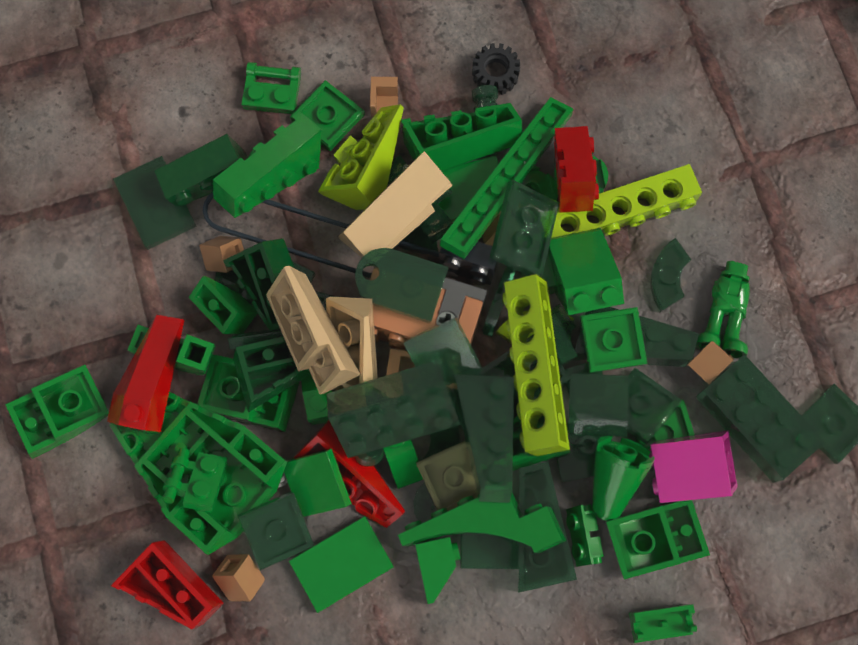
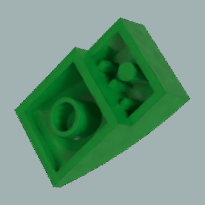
M212 355L197 405L226 418L285 432L299 382L248 413L233 359Z
M86 365L31 388V393L5 404L32 459L78 436L109 415V411Z
M692 500L678 501L606 522L624 580L710 556Z

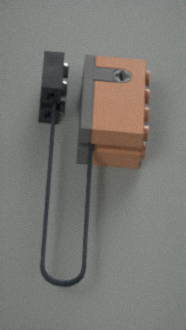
M213 192L207 196L202 211L204 219L210 227L252 242L260 243L266 241L213 223L209 219L207 212L208 205L214 198ZM272 200L262 202L345 229L350 225ZM400 241L397 244L439 257V269L443 270L444 274L451 277H458L459 275L467 277L470 282L481 286L485 285V283L492 284L500 254V248L481 242L475 244L465 259L443 247L438 252L405 241ZM287 247L288 252L370 278L364 298L372 299L375 342L383 340L389 342V346L394 349L405 351V348H408L418 353H423L424 356L443 354V356L452 358L457 368L459 365L465 366L485 305L487 290L384 258L375 263V269H373L372 273Z

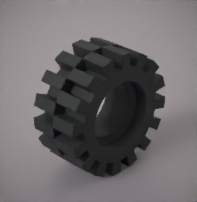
M495 43L490 44V49L485 45L482 47L481 52L478 50L472 68L474 84L477 83L479 90L485 88V94L493 91V96H497L498 91H501V94L504 95L507 89L511 91L514 88V84H517L520 72V59H517L518 55L516 52L511 54V47L508 46L504 50V44L499 43V48H495ZM494 62L501 63L505 66L506 72L503 76H491L486 71L487 65Z

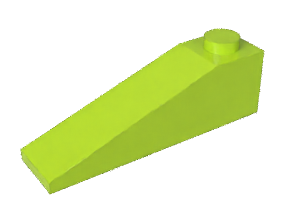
M401 104L381 107L362 130L363 138L354 146L350 145L345 151L348 154L340 166L334 164L329 170L318 191L321 195L352 209L365 210L387 188L404 109Z

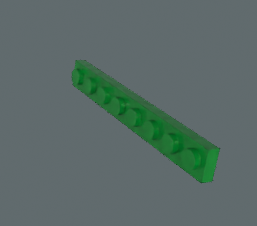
M552 97L549 98L440 240L441 247L462 259L466 258L552 143L555 128L564 127L570 119L573 108Z

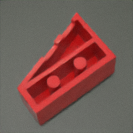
M588 126L555 128L554 151L559 212L593 211L594 200H599V186L596 183V160H593L592 153H594V137H589Z
M165 540L152 542L111 585L117 590H123L134 596L141 603L153 606L160 610V613L190 629L203 625L224 604Z

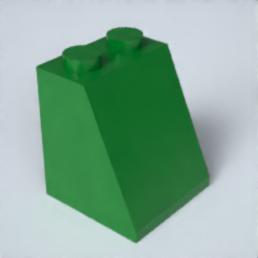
M601 228L546 239L557 283L555 294L568 315L624 304L622 277Z

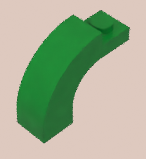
M137 325L127 350L129 353H136L149 328ZM187 334L185 339H180L174 369L191 374L205 375L215 350V344Z

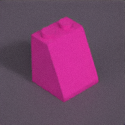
M729 430L660 440L651 444L649 457L654 456L655 458L653 466L656 478L652 479L654 494L659 495L660 503L732 496L737 489Z

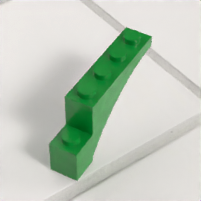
M500 483L485 488L483 490L485 494L474 499L472 495L457 502L458 507L450 511L447 508H443L432 513L431 520L424 523L418 520L406 525V531L398 535L402 546H413L429 539L451 534H491L531 546L534 553H541L565 542L566 539L551 507H542V504H537L526 509V516H523L511 488L506 485L501 486Z

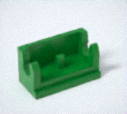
M684 604L630 612L629 618L634 643L693 635V632H697V625H694L692 615L695 614L694 605Z

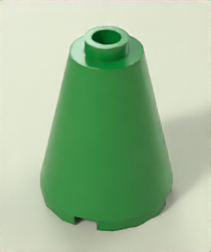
M613 436L600 437L596 443L592 509L597 517L602 520L611 521L620 517L655 460L654 456L649 457L651 452L649 449L626 438H621L620 442L611 441Z

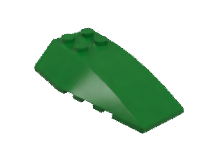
M169 392L161 432L140 430L113 423L109 425L125 452L133 460L136 470L149 486L148 489L152 496L157 499L165 517L207 555L241 535L277 492L287 461L245 426L202 408L200 405L189 402ZM180 448L188 449L190 451L188 460L196 462L199 452L227 457V467L213 513L183 508L184 497L176 496L174 503L171 504L162 500L165 492L163 490L165 480L170 478L172 472L170 466L173 457L177 456ZM183 474L181 482L189 484L191 475Z

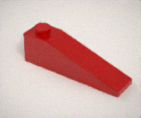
M162 315L155 316L113 393L107 422L140 430L161 432L184 319Z
M333 417L292 458L332 448L350 501L355 506L357 512L386 528L405 512L355 438Z

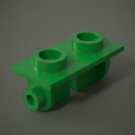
M591 504L566 509V523L571 534L572 555L576 561V567L602 563L601 557H604L600 536L590 537V532L598 531L596 514L592 510Z

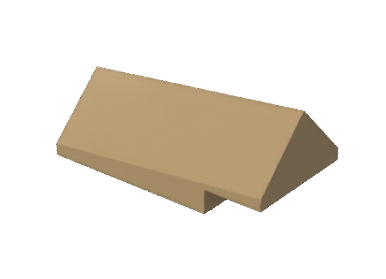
M424 151L338 237L368 264L373 266L435 212L432 203L445 193L452 184Z
M291 266L283 267L266 296L298 371L310 370L318 392L321 395L361 374L306 274Z
M326 298V312L361 374L336 387L335 399L373 420L377 415L379 390L372 299Z

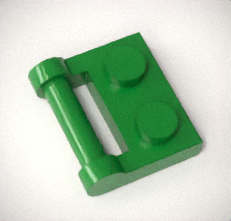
M248 62L241 104L243 109L293 114L296 111L301 68L292 67L291 69L257 66V63ZM256 77L290 80V85L256 82Z

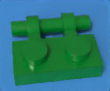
M180 448L177 456L173 457L170 466L172 469L170 478L165 480L163 486L165 492L162 500L171 504L174 503L176 496L184 497L183 508L213 513L227 467V457L199 452L196 462L188 460L190 451L186 448ZM183 474L191 475L189 484L181 482Z

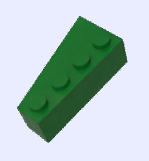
M511 103L476 108L474 113L461 112V110L453 111L451 116L435 118V114L424 116V120L411 122L410 118L401 119L403 141L412 159L415 160L425 151L441 171L510 148L522 134V119Z
M300 111L292 117L294 122L285 128L281 125L274 131L275 137L265 145L260 142L253 147L245 161L239 158L213 179L214 200L234 218L251 211L258 204L273 198L275 194L287 187L293 186L297 181L315 173L319 169L322 129Z

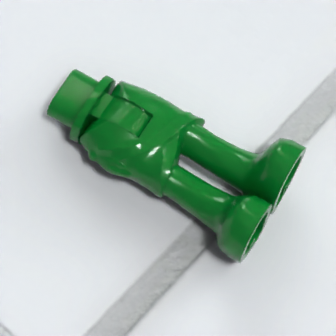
M727 261L725 270L720 273L719 279L714 282L712 288L713 300L709 311L708 324L704 332L697 334L694 346L701 351L711 341H714L734 359L747 357L748 346L740 340V328L742 319L746 318V309L750 295V284L748 283L750 278L747 276L748 265ZM729 315L725 335L720 346L719 335L723 316Z

